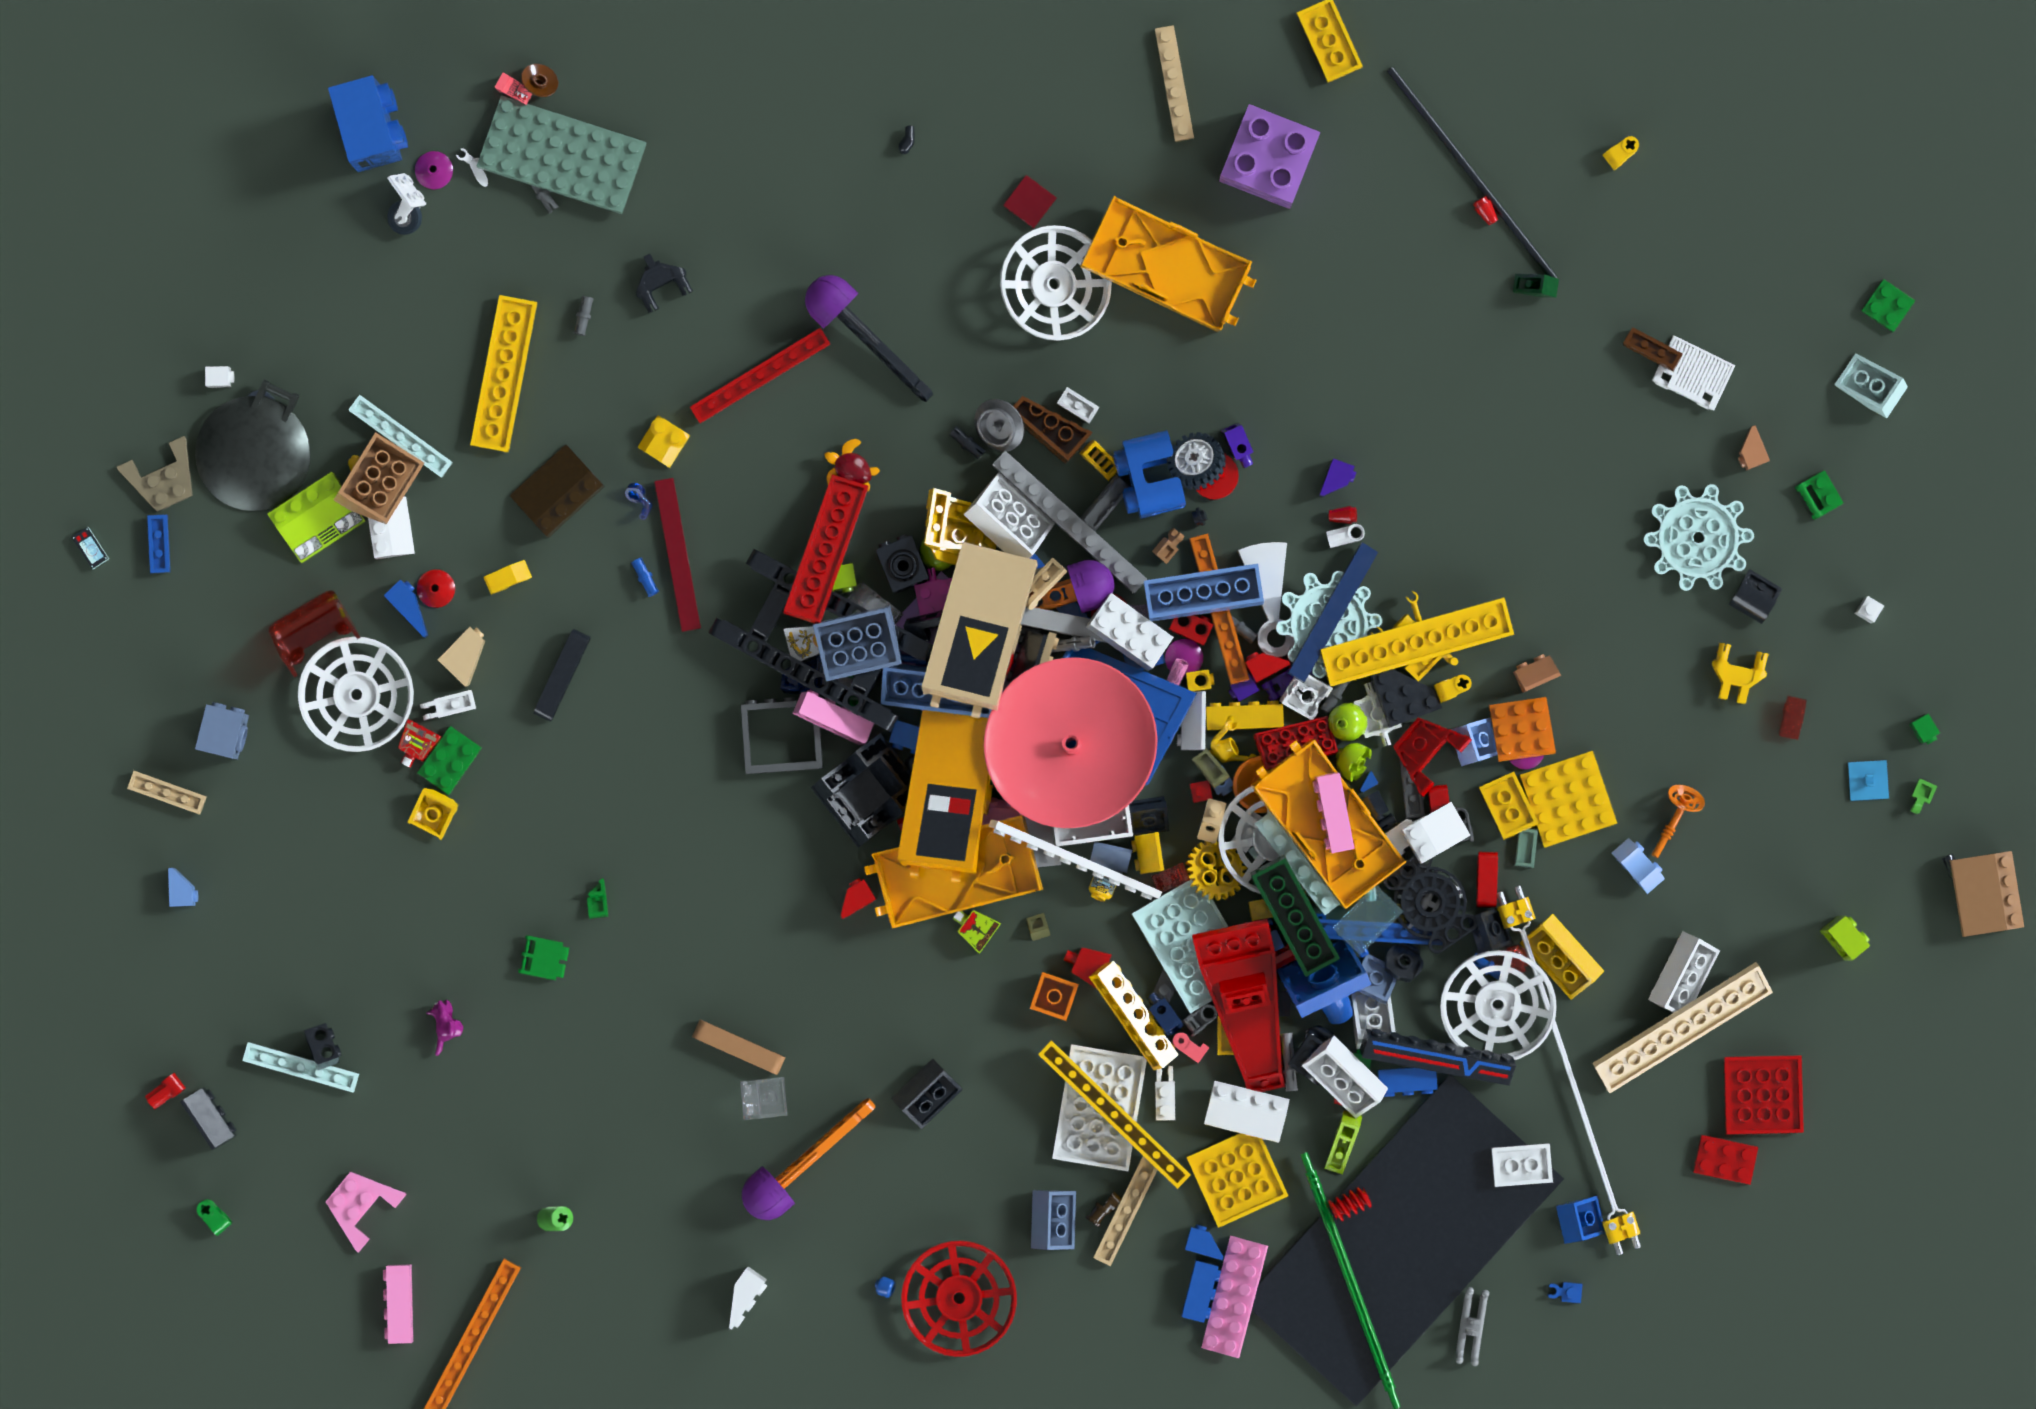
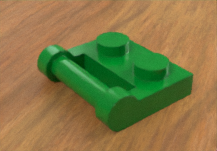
M1825 470L1795 487L1797 492L1801 493L1813 514L1811 515L1813 520L1844 504ZM1809 485L1823 507L1820 511L1806 489Z

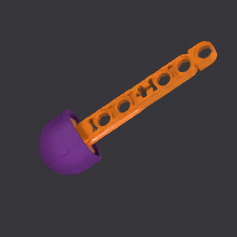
M1085 560L1068 565L1070 579L1056 583L1042 597V604L1035 608L1050 610L1078 601L1082 613L1097 609L1104 603L1110 593L1113 594V576L1104 564L1094 560ZM1061 588H1065V593L1067 595L1066 598H1064V593ZM1058 591L1061 597L1059 600L1054 601L1050 598V593Z
M870 1098L863 1100L853 1111L847 1114L776 1178L763 1166L747 1179L742 1189V1201L746 1210L755 1218L773 1220L790 1209L795 1202L784 1189L874 1110L875 1104Z

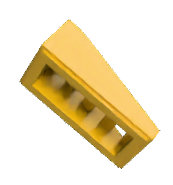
M1091 440L1079 453L1108 481L1117 473L1114 459L1095 440ZM1095 447L1096 450L1089 456L1088 453ZM1101 453L1102 456L1095 462L1094 458ZM1107 458L1108 461L1100 467L1099 465ZM1112 463L1114 466L1106 473L1105 469Z

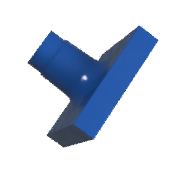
M1337 940L1332 943L1339 955V960L1307 977L1304 975L1297 960L1276 970L1301 1018L1322 1009L1331 1024H1341L1349 1020L1353 1016L1354 1011L1348 996L1372 985L1348 940Z

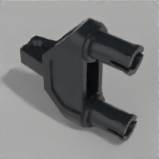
M651 254L644 256L648 266L644 267L645 272L637 288L636 296L642 299L648 314L653 312L650 304H652L655 311L659 309L652 296L653 291L672 281L676 282L682 296L687 295L684 287H686L689 294L693 292L686 278L687 272L684 268L660 263L659 260L654 262Z

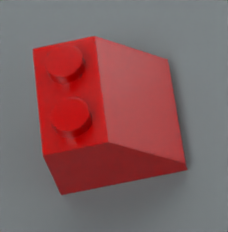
M1257 652L1248 656L1245 662L1246 668L1255 684L1290 665L1287 660L1265 653L1258 655Z
M858 878L849 884L851 887L847 889L841 912L842 919L877 900L865 879L861 881Z

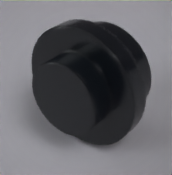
M1198 507L1195 511H1192L1195 524L1197 526H1204L1206 524L1205 521L1208 520L1205 510H1201Z

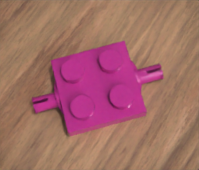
M935 568L927 569L929 581L914 585L920 615L943 611L952 578L937 579Z

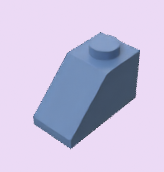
M168 868L169 907L195 906V902H198V890H195V886L177 869Z

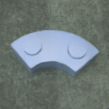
M1628 838L1612 852V855L1648 894L1665 879L1660 873L1662 868L1656 862L1652 863L1642 852L1644 848L1639 842L1636 841L1634 843Z

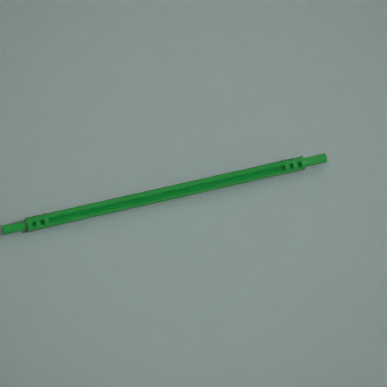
M1308 1152L1300 1154L1307 1172L1305 1175L1308 1178V1183L1322 1216L1377 1366L1380 1379L1384 1385V1390L1388 1392L1393 1409H1397L1401 1405L1395 1392L1396 1386L1393 1383V1378L1391 1377L1319 1181V1176L1316 1169L1314 1170Z

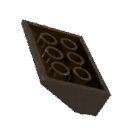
M566 444L517 488L510 497L549 538L605 486Z

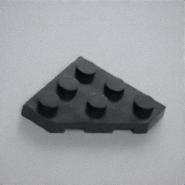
M1394 669L1370 675L1389 728L1442 708L1434 689Z

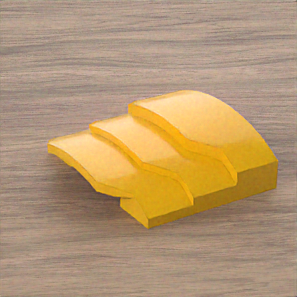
M935 488L929 490L926 506L928 512L924 545L930 547L936 560L956 565L962 542L996 550V544L964 516L972 504L971 502L950 497V492Z

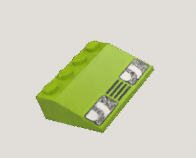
M330 472L268 513L277 530L301 563L366 522L362 515L350 511L334 501L342 484L333 472Z

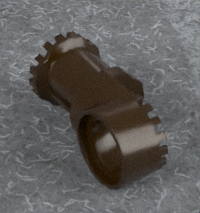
M1113 1192L1103 1206L1096 1202V1207L1085 1218L1097 1227H1100V1222L1105 1215L1110 1214L1116 1208L1122 1197Z

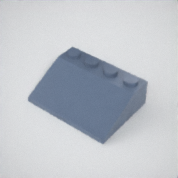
M890 606L813 624L826 681L902 664Z

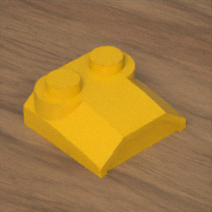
M657 415L637 448L670 468L690 435Z
M424 788L407 823H411L442 840L454 814L457 812L458 804L453 799L433 789Z

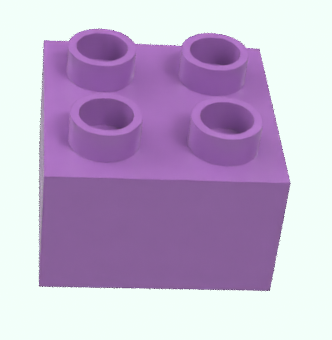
M1249 104L1222 170L1219 182L1290 209L1320 132Z

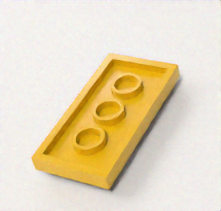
M1324 0L1297 12V16L1327 83L1363 68L1333 0Z

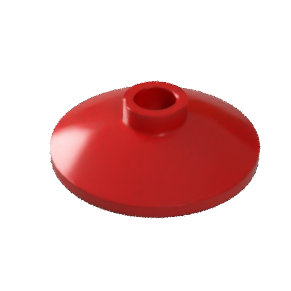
M430 570L420 577L417 583V594L425 605L432 608H440L447 605L453 599L455 584L448 573L442 570ZM438 585V591L433 592L432 586Z

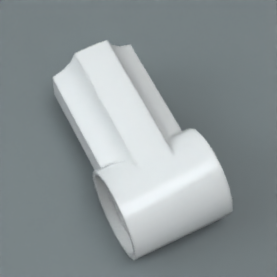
M1359 524L1326 532L1330 548L1359 542L1365 536L1364 528ZM1353 528H1359L1362 531L1359 538L1351 536Z

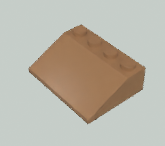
M375 432L335 496L334 501L350 511L387 525L424 465V462Z
M2012 851L1950 861L1962 937L2024 927Z

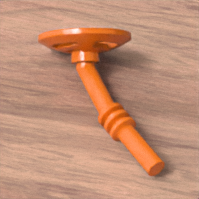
M1686 785L1670 787L1668 797L1678 808L1669 824L1665 825L1666 829H1663L1661 838L1651 854L1655 858L1659 857L1667 841L1671 840L1670 836L1674 835L1675 827L1684 811L1698 812L1703 809L1705 800L1695 789Z

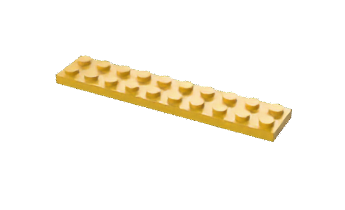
M1502 597L1320 650L1329 686H1335L1514 635L1505 598Z

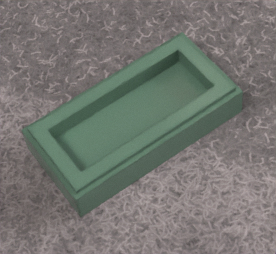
M1527 829L1518 833L1514 866L1534 868L1538 837L1537 829Z

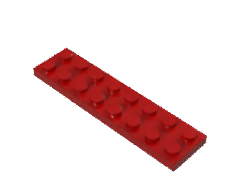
M832 474L783 614L815 624L821 623L869 486Z

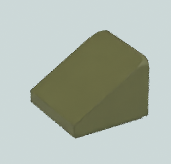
M1044 913L1026 918L1033 941L1051 935Z

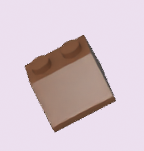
M1542 654L1533 658L1535 662L1528 665L1527 662L1516 666L1517 670L1513 673L1522 693L1561 676L1550 655L1545 657Z

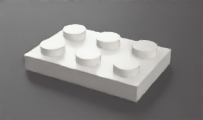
M1549 1143L1491 1148L1495 1187L1553 1182Z

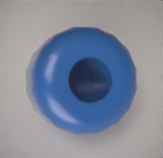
M881 1277L875 1283L876 1293L890 1298L895 1291V1280Z

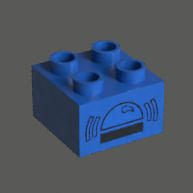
M371 75L328 88L348 161L357 172L402 160L400 149L407 148L408 142L403 126L399 124L398 120L391 121L389 113L398 111L393 90L389 88L388 83L379 84L374 76Z

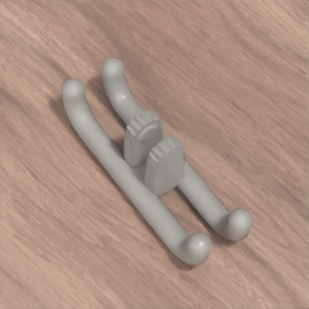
M1469 1287L1466 1289L1455 1359L1458 1364L1463 1362L1466 1335L1474 1336L1471 1364L1477 1366L1479 1364V1351L1489 1291L1483 1290L1481 1292L1477 1318H1471L1469 1315L1474 1289Z

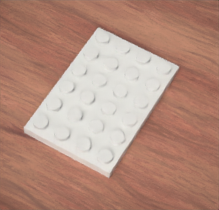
M1071 1044L1069 1058L1137 1122L1147 1062L1145 1057ZM1065 1081L1052 1159L1128 1171L1132 1145Z

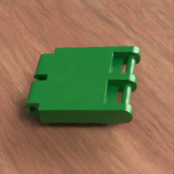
M526 935L525 951L522 952L523 960L518 973L556 980L557 977L563 978L566 965L560 964V960L567 961L569 948L564 947L563 942ZM532 940L531 950L528 953L530 941ZM529 957L527 969L525 970L526 960Z

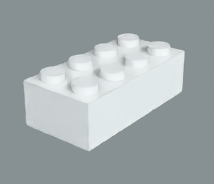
M1112 593L1109 594L1086 625V628L1147 671L1153 669L1174 638Z

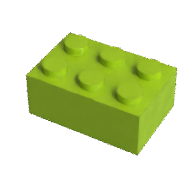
M1837 916L1820 930L1844 960L1853 961L1870 947L1868 943L1869 938L1863 931L1860 932L1855 928L1857 924L1851 917Z

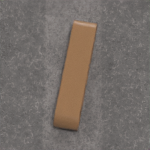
M700 1019L692 1035L693 1038L776 1075H778L785 1060V1057Z

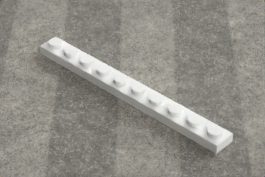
M993 819L989 823V827L994 829V833L1000 836L1010 835V840L1019 844L1024 841L1028 843L1026 847L1036 851L1040 848L1044 850L1043 854L1052 858L1055 855L1059 856V861L1068 865L1073 862L1077 864L1076 868L1087 872V869L1093 871V876L1101 879L1104 876L1110 878L1108 882L1117 886L1120 883L1126 885L1125 889L1133 893L1136 890L1142 892V897L1152 900V897L1159 899L1162 891Z

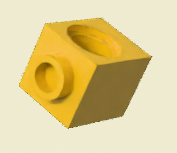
M1209 670L1186 673L1188 690L1193 692L1212 689L1211 685H1215L1213 673L1209 674ZM1199 675L1204 676L1206 679V683L1203 686H1198L1195 683V678Z

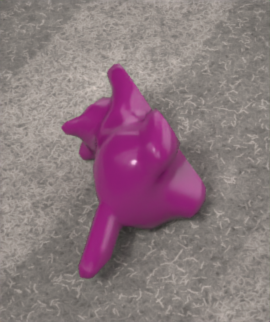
M439 1000L426 1013L436 1019V1033L438 1036L436 1056H439L445 1041L459 1037L463 1032L462 1023L452 1018L453 1008L448 1000H445L444 1003Z

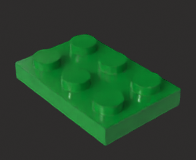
M450 726L422 765L418 774L450 795L482 747Z

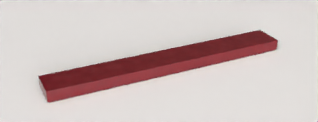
M674 478L655 481L681 629L682 632L701 629Z

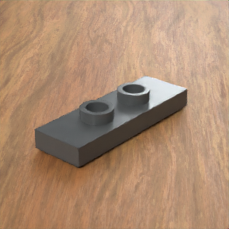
M1115 475L1080 519L1096 531L1122 500L1123 489L1130 486L1118 475Z

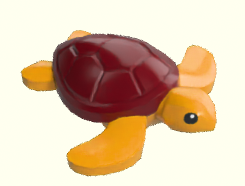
M852 439L847 441L842 447L841 456L835 452H826L824 454L825 459L835 465V468L827 474L828 485L833 474L869 486L868 491L870 490L869 481L872 476L880 472V469L877 467L870 468L862 456L852 453L861 444L860 440Z

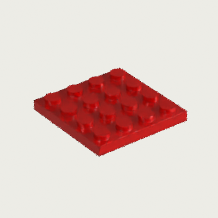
M1802 1055L1724 1057L1726 1134L1804 1133Z

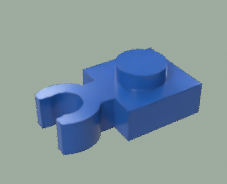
M1562 1282V1287L1554 1283L1549 1284V1287L1556 1289L1555 1294H1548L1549 1298L1561 1296L1562 1302L1581 1303V1283Z

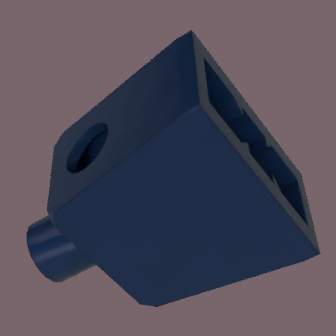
M1156 992L1146 998L1152 1006L1149 1008L1150 1012L1167 1037H1170L1184 1027L1182 1021L1165 998L1161 1000ZM1161 1009L1166 1011L1164 1014L1159 1013Z

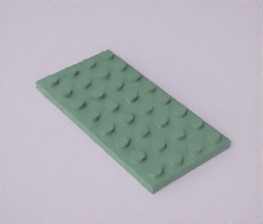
M501 95L477 163V168L623 214L647 143L530 104L525 105L517 100Z

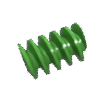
M563 1206L542 1208L537 1215V1222L541 1229L545 1231H564L571 1226L573 1214L569 1208Z

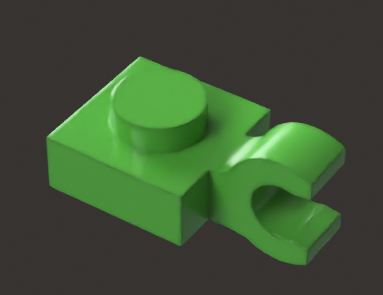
M1919 778L1911 795L1916 800L1910 811L1918 814L1924 802L1930 804L1937 786Z

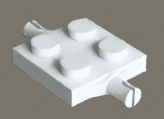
M1372 682L1366 683L1364 686L1367 696L1353 703L1360 706L1364 715L1367 716V728L1363 734L1364 738L1381 736L1384 747L1391 744L1388 733L1402 726L1398 724L1390 728L1388 727Z

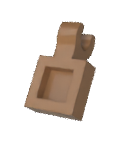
M1172 528L1168 534V539L1164 537L1152 552L1167 564L1179 550L1176 546L1183 540L1184 536Z

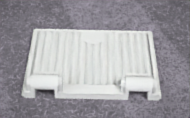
M1673 335L1668 346L1683 353V357L1674 372L1659 365L1652 381L1665 389H1670L1696 402L1699 406L1714 411L1735 365ZM1663 372L1672 376L1669 382L1661 378ZM1704 393L1713 396L1711 402L1702 398Z

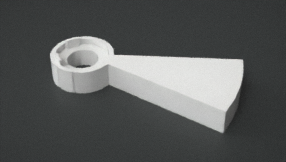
M1282 542L1261 543L1238 550L1244 566L1258 564L1264 598V605L1261 606L1268 621L1259 629L1257 643L1263 653L1274 657L1287 655L1294 646V640L1290 635H1285L1284 645L1278 648L1270 646L1267 641L1268 633L1276 629L1278 622L1285 621L1279 619L1287 543Z

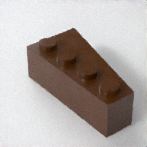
M1024 396L1013 406L1023 420L1024 429L1064 464L1073 457L1093 433L1072 421H1068L1061 417V415L1045 409V407Z

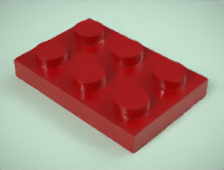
M1701 1135L1693 1172L1751 1185L1758 1147Z

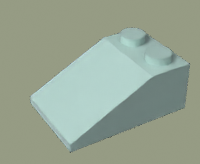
M1856 353L1835 383L1836 387L1885 418L1889 416L1908 387L1902 377Z

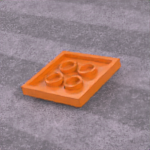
M1546 697L1489 705L1498 762L1556 753Z

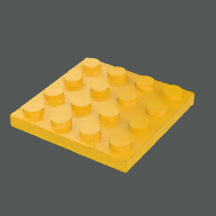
M1593 751L1520 775L1528 802L1539 823L1536 826L1544 848L1617 824Z
M1239 1133L1187 1157L1218 1228L1288 1197L1262 1138Z

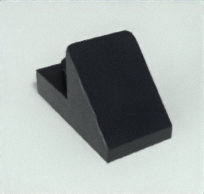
M940 610L908 618L903 625L904 630L929 642L931 638L929 627L931 629L939 627L943 611Z

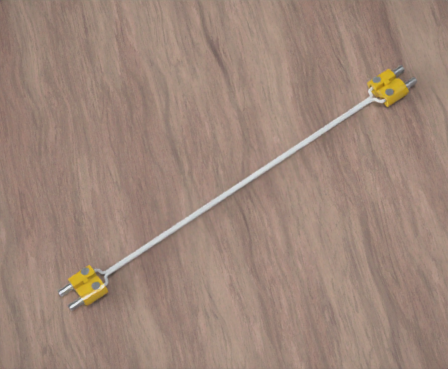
M1521 886L1515 887L1518 900L1510 903L1506 902L1503 892H1498L1497 896L1501 906L1497 908L1504 929L1511 928L1512 931L1520 932L1528 958L1536 963L1525 929L1530 926V920L1536 919L1529 897H1524ZM1528 921V924L1525 925L1522 930L1519 928H1513V926ZM1532 968L1534 976L1539 975L1538 972L1534 968ZM1541 982L1537 985L1545 1009L1550 1011V1004ZM1554 1021L1552 1030L1612 1207V1212L1608 1214L1607 1220L1602 1221L1609 1244H1613L1616 1254L1620 1255L1623 1254L1620 1241L1631 1237L1634 1248L1638 1249L1641 1245L1637 1235L1641 1233L1634 1212L1627 1213L1625 1209L1617 1208L1556 1022ZM1615 1210L1617 1212L1625 1213L1617 1217L1610 1218V1216L1615 1213Z

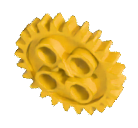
M1204 841V844L1200 842L1198 848L1194 847L1192 849L1193 853L1188 855L1191 860L1185 863L1190 868H1187L1185 872L1191 874L1187 877V880H1193L1190 887L1196 885V893L1201 890L1202 897L1209 894V900L1215 896L1216 900L1219 901L1221 895L1226 900L1228 894L1232 897L1235 895V891L1238 892L1241 889L1239 887L1241 884L1233 878L1222 862L1217 841L1216 844ZM1236 848L1225 850L1231 866L1238 875L1243 877L1245 873L1242 871H1245L1247 867L1242 866L1243 862L1239 858V854L1235 852ZM1203 856L1209 858L1210 864L1204 863ZM1204 875H1208L1211 878V883L1205 881ZM1223 875H1227L1229 877V883L1223 880Z

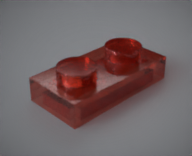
M1183 862L1151 876L1157 890L1162 892L1190 880Z

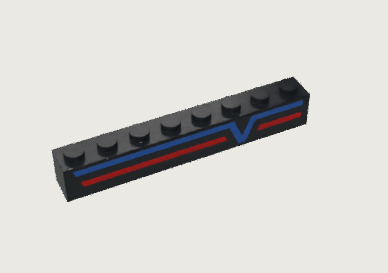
M1366 1029L1360 1046L1362 1058L1508 1086L1511 1084L1516 1068L1514 1058L1506 1053L1496 1054L1489 1050L1480 1051L1469 1046L1460 1047L1453 1043L1444 1044L1433 1039L1423 1040L1416 1036L1407 1037L1396 1032H1382L1379 1029Z

